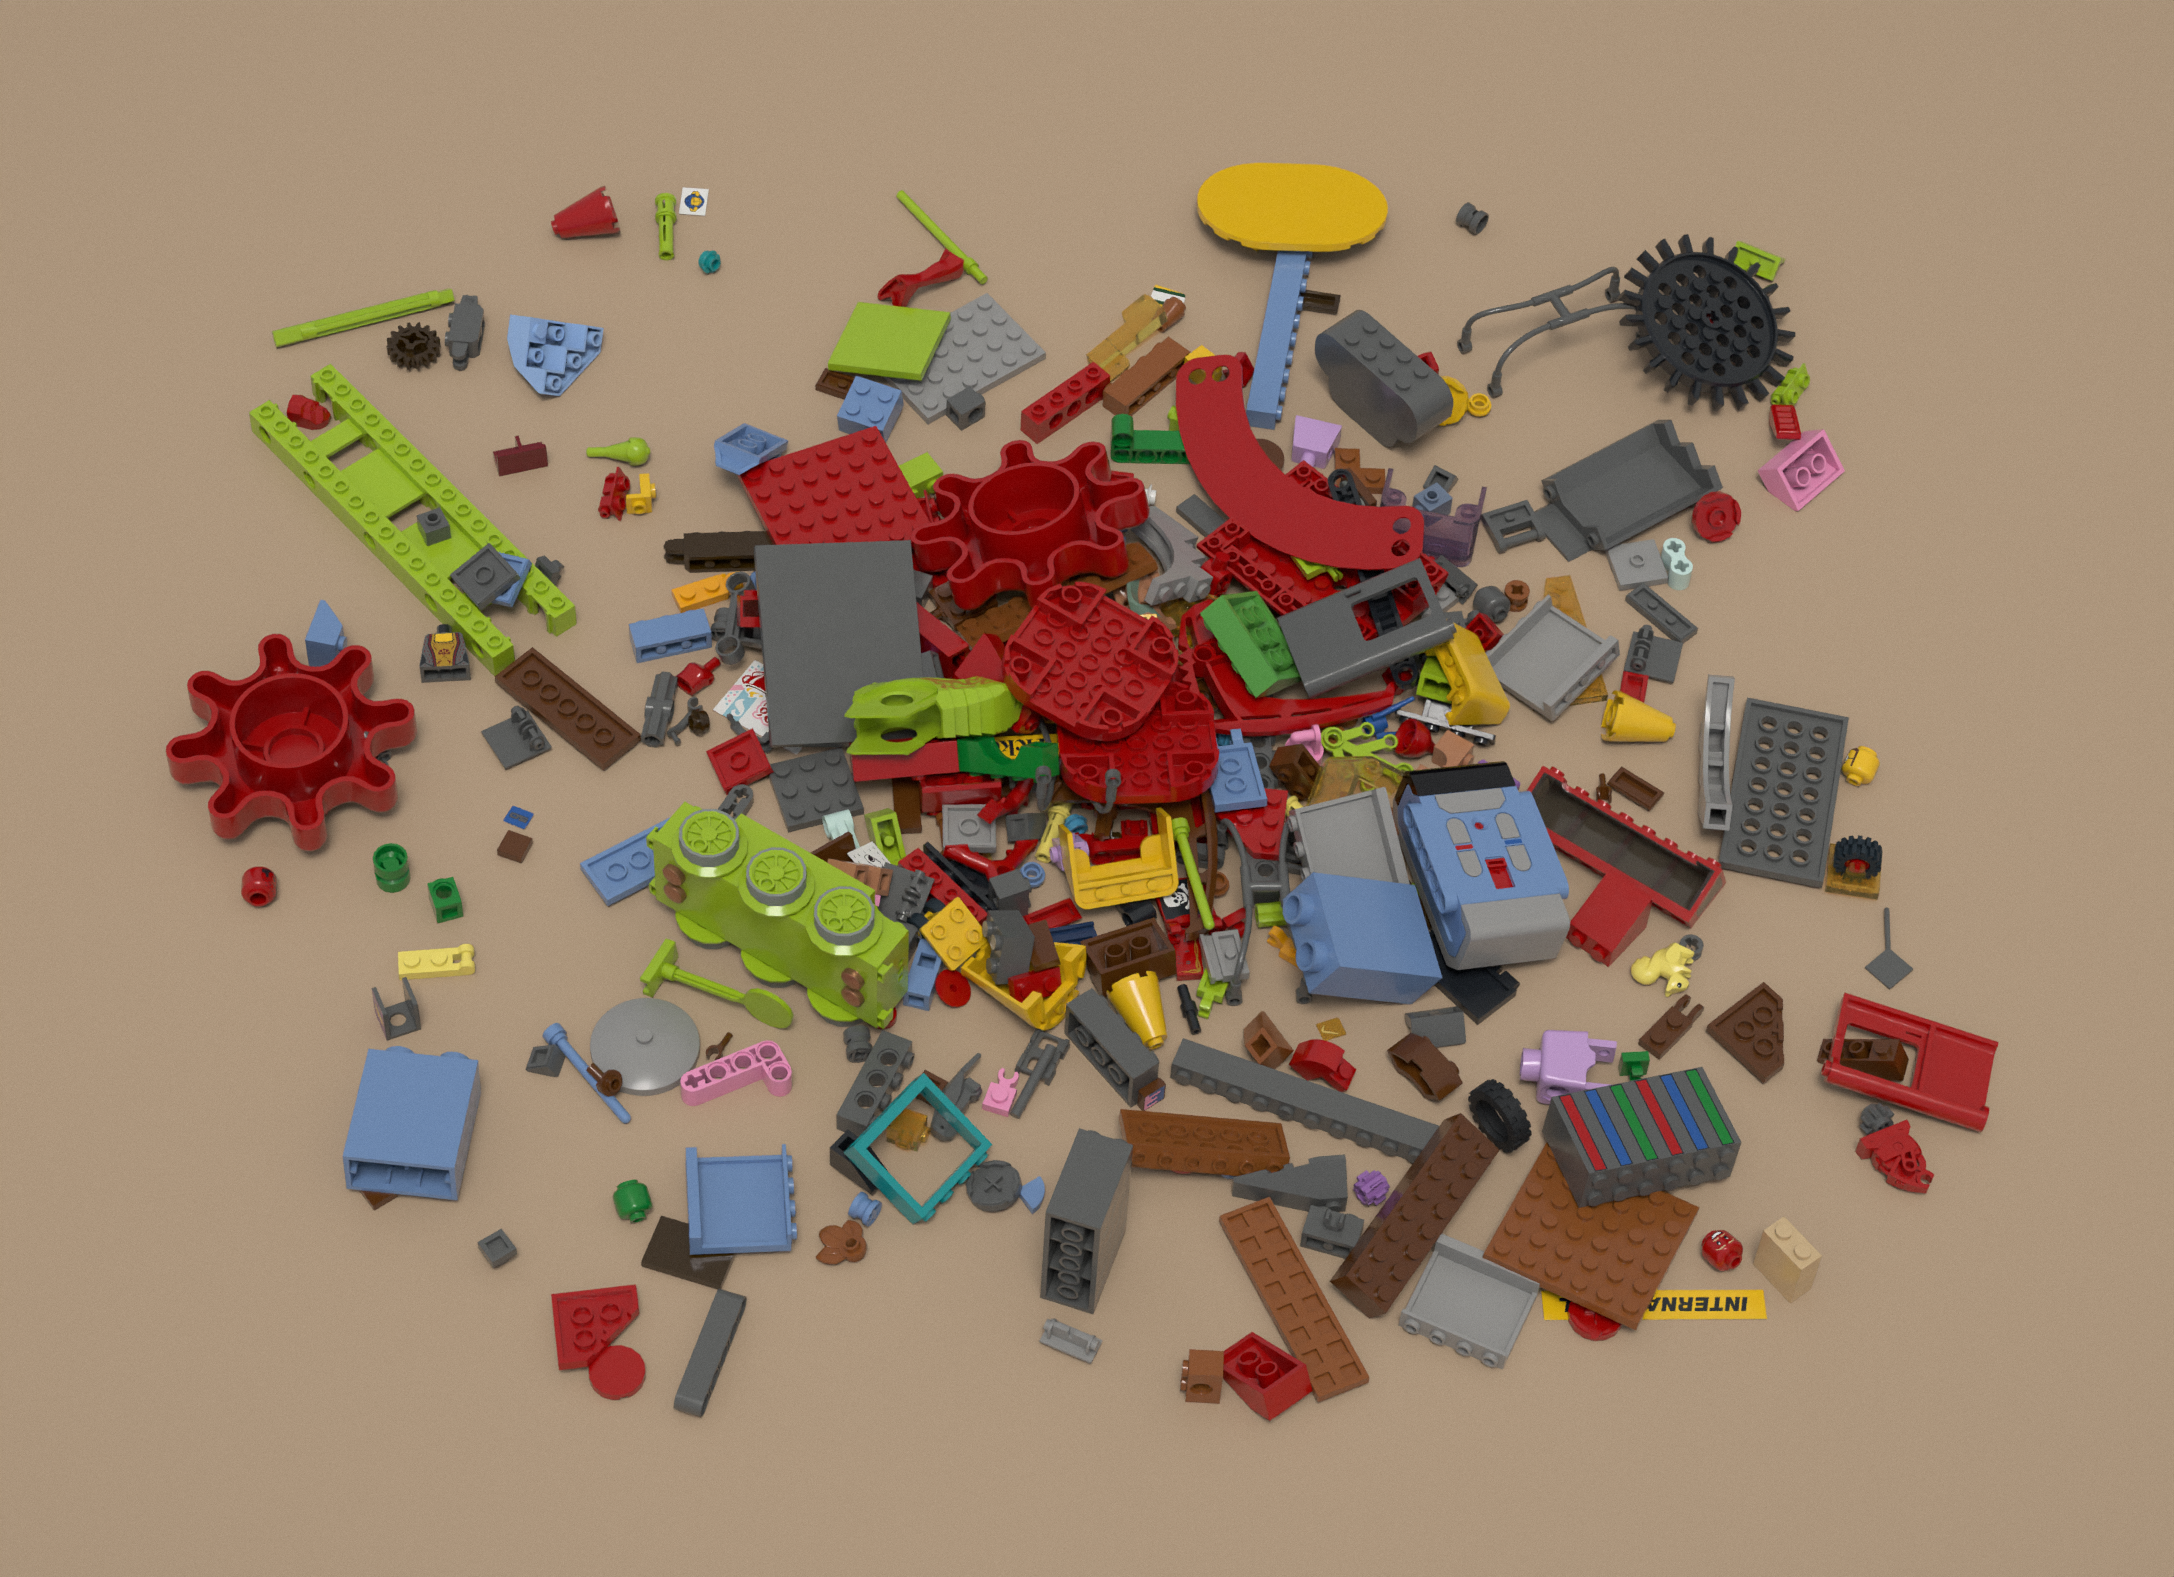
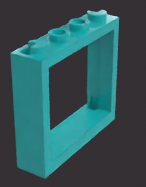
M923 1073L916 1077L843 1153L912 1224H915L922 1219L926 1222L936 1212L933 1207L939 1201L944 1203L954 1193L951 1188L956 1183L962 1184L971 1175L969 1169L974 1164L976 1166L980 1165L988 1157L986 1151L993 1144ZM919 1093L974 1149L922 1206L866 1149Z

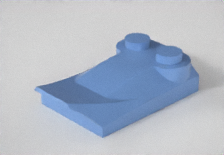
M743 423L715 440V463L717 467L740 475L763 462L781 457L782 452L787 449L789 440Z

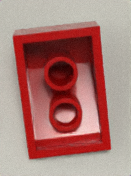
M1254 1332L1249 1333L1224 1351L1223 1379L1253 1411L1269 1421L1313 1391L1306 1364Z

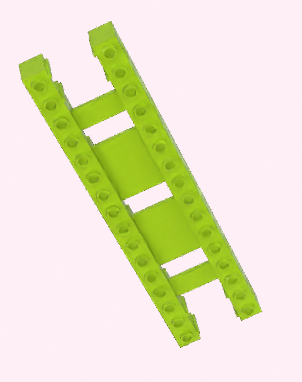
M329 364L310 376L315 401L326 402V392L332 402L334 420L341 422L312 441L297 428L295 422L292 423L279 410L276 403L273 404L270 400L250 411L252 432L442 624L450 625L452 633H462L465 647L494 676L515 661L514 645L511 643V638L509 636L505 637L491 623V618H486L465 593L462 594L449 580L451 579V573L488 543L500 553L528 558L340 372ZM357 440L373 451L341 471L328 459ZM419 500L426 508L429 507L431 510L441 508L450 525L451 538L427 546L418 529L417 522L400 531L388 518ZM532 563L517 599L527 608L528 613L533 615L538 613L539 604L546 615L547 632L549 634L553 633L557 637L577 624L575 605ZM477 644L480 646V648L482 649L483 653L479 650Z

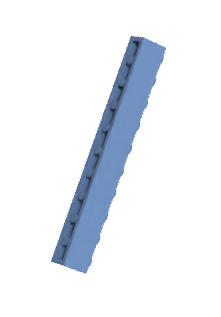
M1278 251L1246 409V415L1251 427L1275 430L1276 420L1281 421L1283 406H1280V402H1285L1287 389L1283 387V384H1288L1290 369L1286 368L1287 365H1292L1294 351H1291L1290 347H1295L1297 333L1294 332V329H1299L1300 315L1297 314V311H1302L1304 297L1300 295L1301 293H1306L1307 279H1304V275L1309 276L1311 261H1307V259L1313 257V252Z

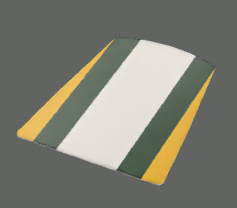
M1155 285L1148 304L1162 306L1165 300L1171 297H1177L1184 303L1185 294Z

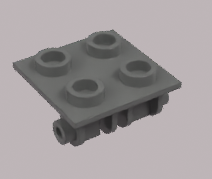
M1643 625L1639 632L1633 631L1624 671L1648 675L1649 678L1674 683L1683 643L1653 636L1654 631L1650 625Z
M514 706L511 709V718L481 731L505 769L552 749V746L528 710L526 711L520 706Z
M885 862L883 868L892 869L893 873L888 896L880 895V903L877 907L881 913L906 923L907 919H911L913 913L922 914L935 879L925 876L926 873L923 871L915 870L913 872Z

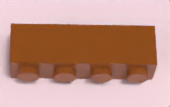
M1169 336L1161 343H1157L1152 351L1146 356H1141L1134 366L1129 370L1123 371L1115 382L1109 383L1104 388L1103 407L1114 415L1128 414L1133 416L1176 379L1177 373L1184 365V359L1190 354V351Z

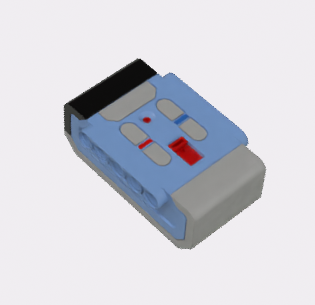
M1505 761L1405 771L1393 799V819L1399 832L1398 839L1446 965L1456 970L1554 959L1557 957L1570 928L1569 915L1562 900L1567 899L1569 895L1567 878L1530 791H1518Z

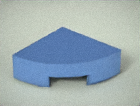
M1039 1176L1023 1185L1019 1196L1032 1214L1041 1207L1044 1199L1045 1186L1042 1178Z

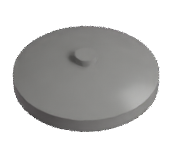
M638 998L616 1005L599 1019L591 1035L590 1052L592 1063H595L604 1073L611 1069L620 1072L622 1075L620 1092L636 1096H652L665 1093L679 1086L683 1074L695 1069L700 1055V1040L695 1023L680 1007L661 999Z

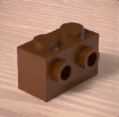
M1302 743L1278 747L1269 765V768L1290 794L1299 799L1298 801L1320 798L1330 779Z

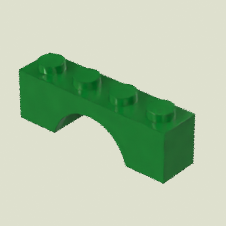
M966 737L957 740L959 771L969 772L970 776H983L985 774H990L991 778L1012 776V780L1015 781L1033 778V782L1037 783L1035 770L1040 766L1049 767L1051 769V777L1059 775L1058 743L1035 741L1020 747L1017 757L1011 759L1001 752L994 737Z

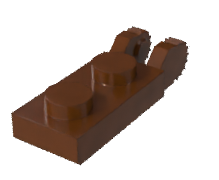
M1684 994L1675 1006H1672L1639 1039L1638 1045L1660 1060L1692 1028L1693 1023L1704 1011V1006L1697 1004L1688 1016H1685L1681 1012L1689 1005L1691 997Z

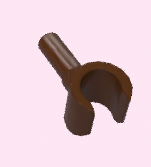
M1601 773L1599 774L1600 785L1596 788V802L1598 799L1608 800L1610 804L1612 802V788L1606 785L1605 774Z
M727 1032L718 1045H711L706 1049L707 1060L710 1059L712 1054H719L715 1060L723 1058L722 1052L733 1037L732 1033Z

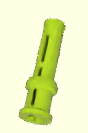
M661 193L655 198V205L657 206L655 220L659 224V258L671 260L674 257L673 224L677 219L674 211L676 197L670 193Z

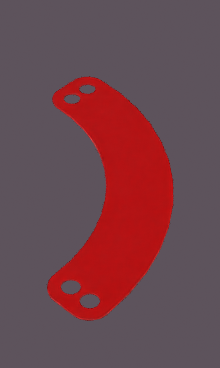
M1231 355L1198 357L1189 360L1179 369L1176 376V410L1179 431L1187 458L1199 482L1213 502L1229 518L1233 516L1250 530L1251 536L1282 553L1307 562L1336 568L1387 570L1397 568L1420 557L1423 550L1424 518L1418 509L1412 506H1363L1327 498L1296 483L1268 458L1258 444L1246 415L1242 393V366L1237 358ZM1227 367L1229 369V376L1224 381L1217 382L1213 380L1212 375L1217 368ZM1198 369L1204 370L1206 377L1200 384L1189 382V376L1193 371ZM1401 518L1410 520L1411 527L1406 533L1397 534L1393 531V525L1397 520ZM1401 540L1407 541L1410 545L1409 551L1403 556H1395L1392 553L1393 545Z

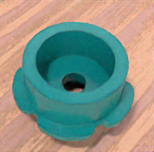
M714 250L704 251L698 260L699 267L705 273L715 272L721 264L720 255Z

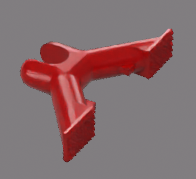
M1033 778L1018 781L1011 792L998 801L991 798L977 816L991 824L994 819L1003 815L1018 814L1021 805L1028 806L1029 793L1035 783Z
M1038 839L1016 840L1014 848L1006 850L1007 856L1003 860H990L983 857L978 852L971 851L968 844L946 845L942 855L986 875L989 882V878L1016 870L1027 856L1035 851Z

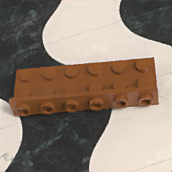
M1120 1109L1119 1123L1122 1138L1128 1144L1133 1145L1131 1167L1241 1176L1261 1170H1269L1273 1173L1283 1169V1165L1289 1164L1290 1155L1281 1123Z

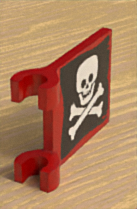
M1187 877L1178 878V887L1173 894L1155 898L1165 924L1166 936L1171 944L1180 943L1178 934H1182L1181 926L1190 925ZM1203 884L1202 886L1206 893V885ZM1214 907L1212 917L1215 925L1213 929L1209 930L1208 935H1211L1213 932H1220L1219 928L1223 927L1222 920L1217 916ZM1198 909V916H1197L1198 918L1201 917L1200 912H1199V909Z

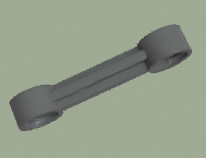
M741 571L733 573L726 581V588L731 595L725 636L718 640L715 647L721 661L727 665L738 663L745 655V649L740 642L742 627L737 626V595H744V590H755L749 575ZM747 582L744 588L734 590L738 584ZM743 600V615L746 600ZM737 646L733 652L723 654L728 647Z

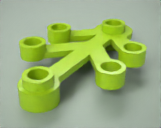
M1364 722L1359 727L1345 731L1337 727H1328L1321 733V744L1326 751L1332 752L1338 768L1336 777L1340 782H1349L1353 776V769L1347 765L1343 751L1352 755L1361 779V792L1374 790L1377 786L1375 779L1371 777L1367 764L1391 775L1394 782L1398 785H1406L1408 779L1414 773L1413 767L1408 763L1402 762L1394 765L1372 754L1383 749L1387 752L1393 751L1398 744V739L1393 734H1387L1382 739L1360 745L1349 742L1359 737L1363 740H1369L1375 732L1374 726L1369 722ZM1362 728H1368L1370 734L1363 733ZM1328 738H1335L1337 743H1330ZM1385 740H1391L1394 745L1388 746ZM1341 771H1347L1349 776H1342ZM1398 773H1404L1406 779L1399 778ZM1369 782L1372 785V788L1367 789L1364 786V783Z

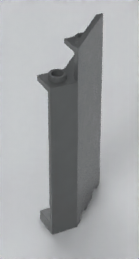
M1658 419L1541 480L1544 487L1543 493L1549 500V504L1534 512L1545 530L1546 538L1570 562L1591 550H1607L1698 502L1704 495L1721 490L1723 486L1715 465H1701L1694 443L1679 441L1672 420Z

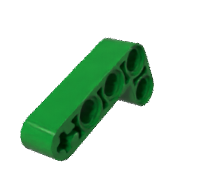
M1118 414L1112 418L1110 455L1113 461L1117 463L1190 464L1180 431L1134 430V420L1130 415Z

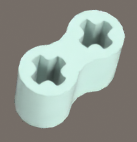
M1669 538L1664 542L1661 552V559L1669 577L1667 584L1674 590H1684L1689 586L1693 564L1685 556L1686 547L1684 542L1677 538Z

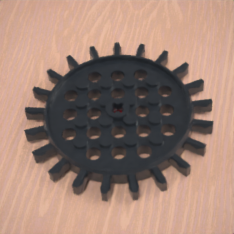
M1683 235L1678 241L1681 253L1674 255L1666 239H1662L1655 246L1663 260L1660 264L1645 250L1637 260L1649 272V275L1646 277L1631 267L1624 276L1625 279L1640 288L1638 294L1624 290L1618 296V301L1636 306V315L1627 314L1619 323L1620 326H1638L1641 337L1636 338L1628 346V349L1633 351L1643 347L1647 348L1653 359L1643 369L1644 373H1650L1660 366L1670 375L1664 387V391L1667 393L1678 384V381L1690 387L1688 404L1691 406L1699 400L1702 391L1711 393L1713 411H1719L1724 406L1723 394L1731 393L1737 409L1742 410L1749 403L1743 391L1746 387H1749L1758 401L1761 402L1770 393L1758 378L1762 375L1777 387L1785 377L1770 366L1771 362L1775 361L1783 366H1787L1794 358V356L1777 349L1778 341L1789 343L1796 337L1795 332L1778 329L1776 319L1784 318L1790 312V308L1772 307L1768 297L1779 287L1777 283L1767 285L1762 289L1753 279L1761 265L1756 262L1745 271L1734 264L1738 254V248L1735 246L1725 255V258L1714 255V238L1709 237L1703 243L1702 252H1693L1689 235Z

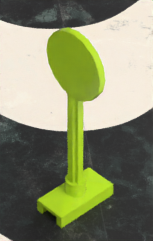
M667 938L640 977V982L647 984L643 989V994L652 998L664 979L673 982L676 980L732 1002L745 1005L746 1009L755 1018L769 1026L787 1028L793 1021V1012L786 1002L767 990L755 988L743 994L738 990L681 970L679 966L674 965L679 958L676 942Z

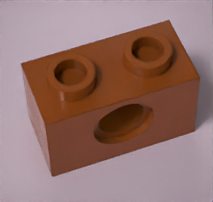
M1189 1349L1188 1360H1183L1180 1391H1186L1185 1402L1220 1404L1224 1351Z

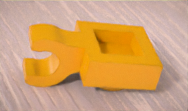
M1273 926L1268 933L1270 937L1267 943L1280 949V958L1299 968L1296 963V949L1291 936L1289 938L1281 928Z

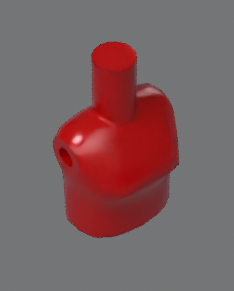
M714 657L704 665L696 662L689 663L683 671L675 676L678 678V687L687 694L694 695L702 688L711 685L714 681L712 671L721 665L720 660Z

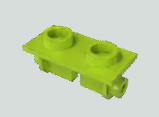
M1805 363L1799 369L1795 367L1788 370L1784 380L1781 382V386H1778L1771 394V403L1773 405L1794 406L1798 402L1799 397L1810 383V376Z

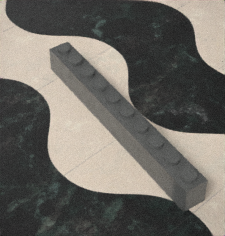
M1184 1038L1171 1066L1170 1078L1180 1084H1188L1200 1088L1206 1093H1215L1226 1097L1232 1102L1247 1104L1258 1111L1276 1114L1282 1119L1302 1123L1308 1128L1328 1132L1334 1137L1354 1141L1363 1147L1369 1146L1389 1156L1401 1157L1412 1164L1439 1127L1436 1124Z

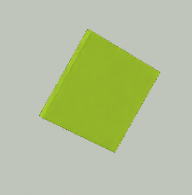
M858 302L827 363L828 370L922 381L951 320V314L944 311Z

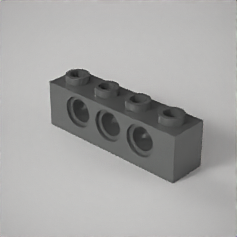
M882 1030L836 1115L838 1130L845 1132L848 1129L859 1137L882 1111L891 1104V1094L894 1089L898 1090L900 1088L905 1068L909 1069L913 1064L915 1053H912V1041ZM863 1106H868V1107H870V1108L864 1109V1108H861V1107H863Z

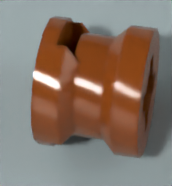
M1512 580L1506 584L1504 594L1510 600L1511 606L1509 611L1521 612L1527 607L1530 589L1525 582Z

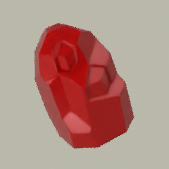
M292 395L288 403L287 418L292 423L295 422L297 427L319 430L326 427L330 422V412L327 408L319 405L317 401L308 399L303 395Z

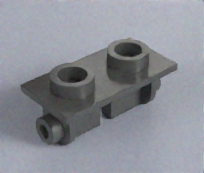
M1440 555L1435 562L1449 572L1444 584L1459 596V602L1464 605L1478 584L1443 555Z

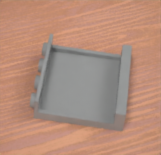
M1548 594L1542 601H1538L1532 611L1526 617H1522L1508 634H1504L1499 643L1492 650H1488L1486 655L1503 689L1551 721H1554L1620 655L1618 639L1610 635L1604 640L1552 606V598Z
M1386 787L1289 811L1290 816L1287 817L1290 831L1294 832L1295 835L1294 851L1297 858L1301 859L1303 868L1300 869L1302 881L1315 872L1410 884Z
M1441 1234L1436 1241L1434 1252L1406 1308L1401 1311L1399 1326L1411 1334H1420L1427 1337L1437 1345H1446L1453 1348L1463 1356H1472L1479 1359L1486 1366L1497 1367L1503 1370L1541 1290L1540 1284L1484 1259L1483 1254L1485 1251Z

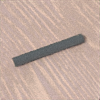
M1051 1044L1046 1045L1010 1112L1011 1116L1017 1119L1021 1117L1057 1049Z

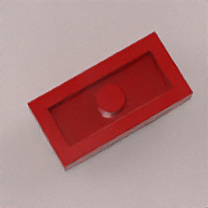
M1059 966L1038 972L1033 970L1008 978L1009 994L1020 1003L1032 991L1041 993L1043 998L1051 996L1062 984Z

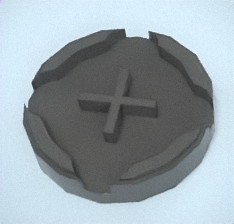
M993 1160L979 1165V1169L971 1172L966 1188L968 1197L974 1206L983 1211L994 1212L1004 1210L1018 1199L1022 1190V1182L1019 1172L1010 1163Z

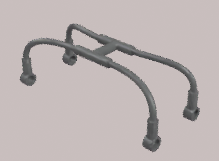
M1608 267L1572 286L1567 285L1543 293L1525 302L1487 309L1469 318L1462 328L1461 339L1457 340V347L1462 354L1472 350L1470 340L1472 324L1485 316L1529 306L1535 307L1547 302H1551L1561 316L1526 333L1508 347L1500 357L1495 371H1493L1491 383L1487 384V391L1491 398L1503 393L1501 370L1506 359L1518 346L1543 331L1554 330L1588 318L1595 313L1616 309L1636 310V306L1628 303H1614L1591 309L1585 308L1570 313L1560 299L1561 297L1573 294V291L1585 287L1607 274L1613 273L1609 288L1605 289V296L1609 302L1618 300L1620 295L1618 268ZM1639 331L1636 332V338L1641 337Z
M1041 717L1039 728L1044 741L1052 743L1044 720ZM1040 766L1035 770L1037 782L1036 798L1038 809L1045 811L1051 802L1057 777H1051V769L1049 767ZM1110 769L1105 773V783L1107 785L1106 806L1103 807L1099 802L1091 801L1096 810L1102 814L1109 813L1113 802L1116 801L1117 787L1121 784V773L1117 769Z
M1224 818L1217 826L1219 847L1224 851L1229 847L1227 827L1236 842L1241 859L1240 875L1243 907L1246 909L1242 945L1230 989L1226 991V1001L1230 1006H1238L1243 1002L1240 976L1251 934L1252 909L1254 908L1253 892L1280 891L1282 908L1283 899L1290 893L1288 865L1285 860L1287 845L1294 846L1296 839L1294 832H1291L1287 819L1280 840L1279 865L1277 866L1278 881L1252 882L1251 868L1248 865L1245 848L1235 825L1229 819ZM1287 923L1290 936L1296 949L1290 924ZM1304 974L1301 978L1300 987L1296 989V1001L1299 1004H1308L1312 1001V994L1308 992Z

